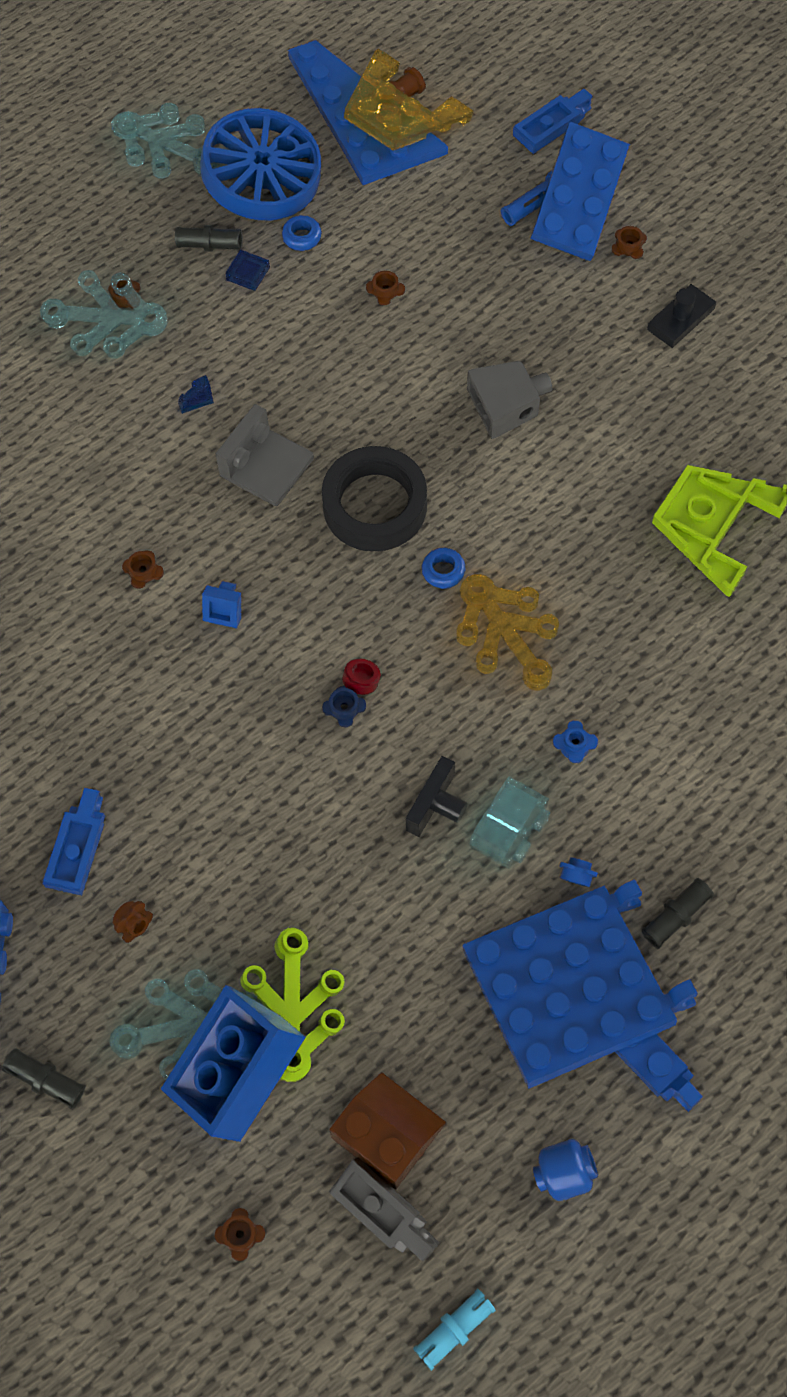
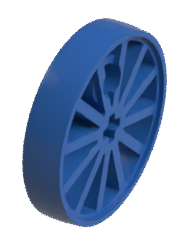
M243 109L224 116L209 130L202 148L200 171L206 189L225 209L249 219L278 220L301 211L314 198L321 177V155L312 134L294 118L269 109ZM251 128L262 129L260 146L251 132ZM269 130L280 133L273 140L272 144L267 147ZM238 131L244 142L230 133ZM216 144H222L229 150L214 148V146ZM302 158H307L310 160L311 163L300 162L298 160ZM214 162L227 165L213 169L210 163ZM295 176L307 177L310 180L305 184ZM238 177L229 188L221 183L222 181ZM280 184L294 192L295 195L287 198ZM247 186L255 189L253 200L242 197L239 194ZM269 189L275 201H260L261 190Z

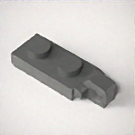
M359 1157L351 1161L329 1191L337 1201L390 1249L395 1247L403 1253L408 1248L421 1261H424L439 1244L423 1228L427 1221L420 1215L421 1213Z

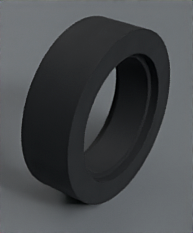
M368 446L352 450L337 459L324 477L322 483V503L325 521L331 532L350 547L371 552L396 548L409 541L419 531L425 520L427 512V485L424 474L414 460L398 450L383 446ZM383 475L399 482L406 490L409 500L405 509L394 519L378 524L364 523L351 517L342 507L341 498L345 489L361 477Z

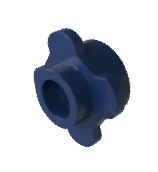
M340 686L330 695L329 701L323 703L322 710L325 715L333 716L338 720L341 727L346 728L353 724V719L358 713L366 710V701L363 698H358L353 690ZM346 704L348 707L342 709L341 705Z

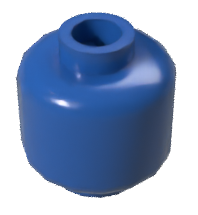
M569 1139L543 1148L539 1152V1165L533 1167L534 1177L541 1192L548 1190L549 1194L556 1201L567 1200L589 1192L593 1187V1179L598 1178L597 1167L588 1145L581 1146L575 1139Z

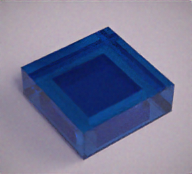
M240 249L225 273L226 280L256 291L270 268L269 260Z

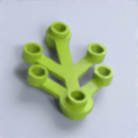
M287 928L280 933L274 946L277 956L284 961L283 999L266 982V973L259 966L252 965L247 967L241 975L240 982L246 991L253 992L268 1009L279 1014L300 1032V1024L328 997L336 996L343 989L345 981L340 972L329 970L322 975L318 986L300 1002V959L308 949V939L303 931L297 928ZM287 938H296L299 941V947L291 948L287 944ZM254 973L258 975L260 983L258 985L250 984L247 980V974ZM329 977L335 979L338 983L337 989L328 988L325 979ZM328 1009L321 1015L318 1026L306 1036L295 1054L298 1059V1066L291 1067L288 1065L280 1078L281 1080L296 1082L305 1077L311 1067L310 1054L328 1036L336 1035L343 1028L345 1020L340 1011ZM328 1016L334 1017L338 1022L337 1028H329L325 1023V1018Z

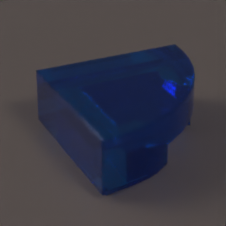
M206 375L191 382L192 388L185 395L183 393L180 395L178 405L182 414L214 403L210 383Z

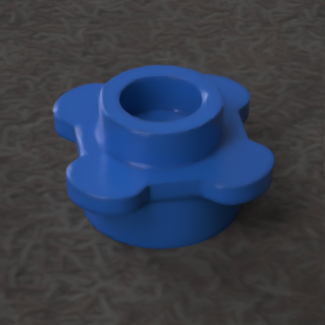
M571 721L562 734L554 736L553 745L556 749H560L570 762L580 763L589 750L597 747L598 738L593 734L587 733L583 729L581 722ZM577 739L579 743L573 744L572 740Z
M570 857L568 863L560 862L559 867L563 868L560 876L562 880L590 887L592 878L597 877L598 873L591 871L592 863L573 857Z

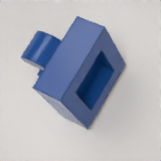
M222 581L219 588L206 586L202 594L203 621L232 628L238 627L241 620V593L235 591L236 584Z

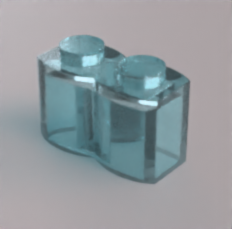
M509 776L475 828L470 838L469 846L510 869L514 861L522 863L532 845L527 839L534 829L538 832L543 829L551 814L550 811L546 810L549 798Z

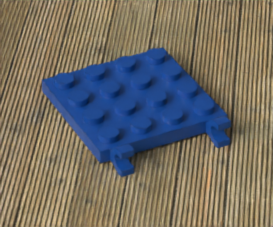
M635 879L623 884L611 895L604 885L462 945L467 961L528 1089L676 1026L677 1018L674 1013L696 1006L694 997L698 993L690 979L676 985L667 994H663L620 915L621 912L641 906V901L638 897L642 896V891Z

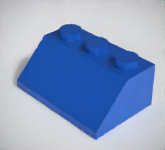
M225 985L161 1087V1090L211 1137L241 1142L306 1037L279 1014L233 987Z

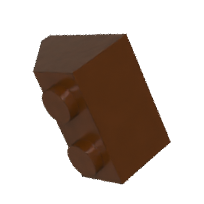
M381 1072L352 1099L329 1131L331 1138L354 1157H359L383 1180L397 1189L444 1127L446 1121Z

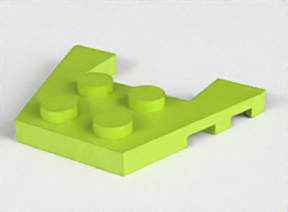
M687 465L655 513L652 524L726 596L730 597L744 576L747 566L717 551V547L747 502L780 519L787 507V485L784 484L780 488L766 485L765 480L753 478L750 482L731 478L732 474Z

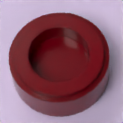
M354 659L346 664L342 680L346 688L353 690L356 694L367 695L377 689L381 673L373 662L366 659Z

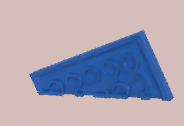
M316 40L288 50V57L362 185L448 154V146Z

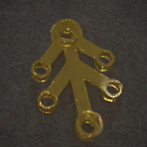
M481 574L467 577L460 587V596L467 604L463 622L457 627L456 638L463 646H471L476 643L478 639V627L476 624L482 609L489 619L483 649L476 656L477 669L484 674H490L497 669V650L500 637H502L524 667L522 675L524 684L529 689L535 691L547 688L552 679L550 664L545 660L537 659L516 630L535 633L544 639H552L557 635L559 629L557 617L552 614H544L538 619L503 612L496 602L516 605L525 612L535 610L539 601L538 592L532 587H524L519 592L495 587L494 582L489 577ZM478 586L482 587L484 591L476 593L472 588ZM525 596H530L534 599V601L531 603H526L522 600V598ZM550 623L554 628L552 630H545L542 625ZM470 630L473 632V635L471 637H464L461 632ZM488 657L493 660V663L485 665L481 660ZM541 668L544 673L542 675H535L531 670Z

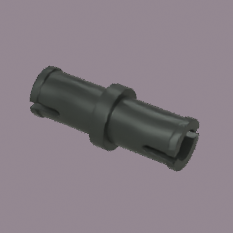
M205 225L204 228L177 226L175 230V244L178 248H204V251L212 252L213 248L241 250L243 236L241 229H214L213 225Z
M695 878L694 882L675 900L669 899L664 904L665 909L651 923L644 927L641 933L655 948H661L662 944L681 926L687 927L692 922L691 917L709 899L714 897L712 889L703 880Z
M17 1048L10 1052L3 1064V1072L9 1073L31 1085L33 1092L39 1095L44 1092L66 1104L71 1109L77 1106L85 1092V1085L79 1084L57 1072L55 1065L49 1062L44 1065Z

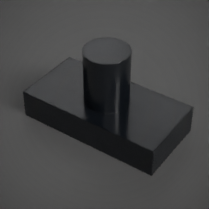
M690 284L687 288L680 289L676 293L675 299L648 322L647 330L673 348L715 309L716 301Z
M441 756L405 818L407 832L420 837L434 812L456 823L461 820L468 803L446 792L455 776L454 761L444 756Z

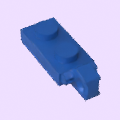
M582 89L571 98L559 95L516 124L513 128V136L531 153H536L565 133L570 121L578 124L585 117V113L592 107V95L585 89Z
M84 788L79 806H71L69 812H65L43 879L45 888L83 895L104 827L105 815L99 812L103 797L99 794L100 791Z
M657 1034L615 1051L657 1097L660 1095L665 1101L674 1097L688 1112L703 1097L689 1082L694 1075L687 1069L688 1066Z

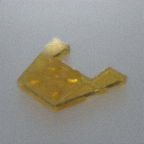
M377 49L356 86L344 113L346 120L394 151L426 139V135L430 132L438 130L442 133L450 130L451 125L461 122L463 125L469 123L472 119L473 110L451 96L437 109L430 111L421 105L418 100L409 97L398 90L392 83L387 82L398 73L400 62Z

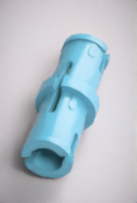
M478 1288L451 1315L448 1313L440 1318L442 1323L420 1344L413 1348L421 1359L428 1354L423 1361L431 1371L459 1343L463 1346L469 1340L467 1335L491 1313L496 1311L488 1299L476 1309L485 1300V1295Z

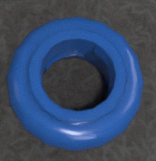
M303 215L292 217L285 223L282 229L284 243L296 251L312 249L318 244L322 234L319 223L314 218ZM298 230L309 231V233L304 236H297L294 234Z
M437 548L431 551L422 563V574L425 580L433 587L440 589L451 588L457 585L463 579L466 571L465 561L462 556L449 548ZM439 562H447L454 569L447 574H441L436 572L433 567Z

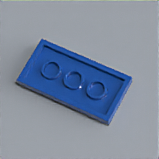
M570 121L530 239L591 261L630 144Z

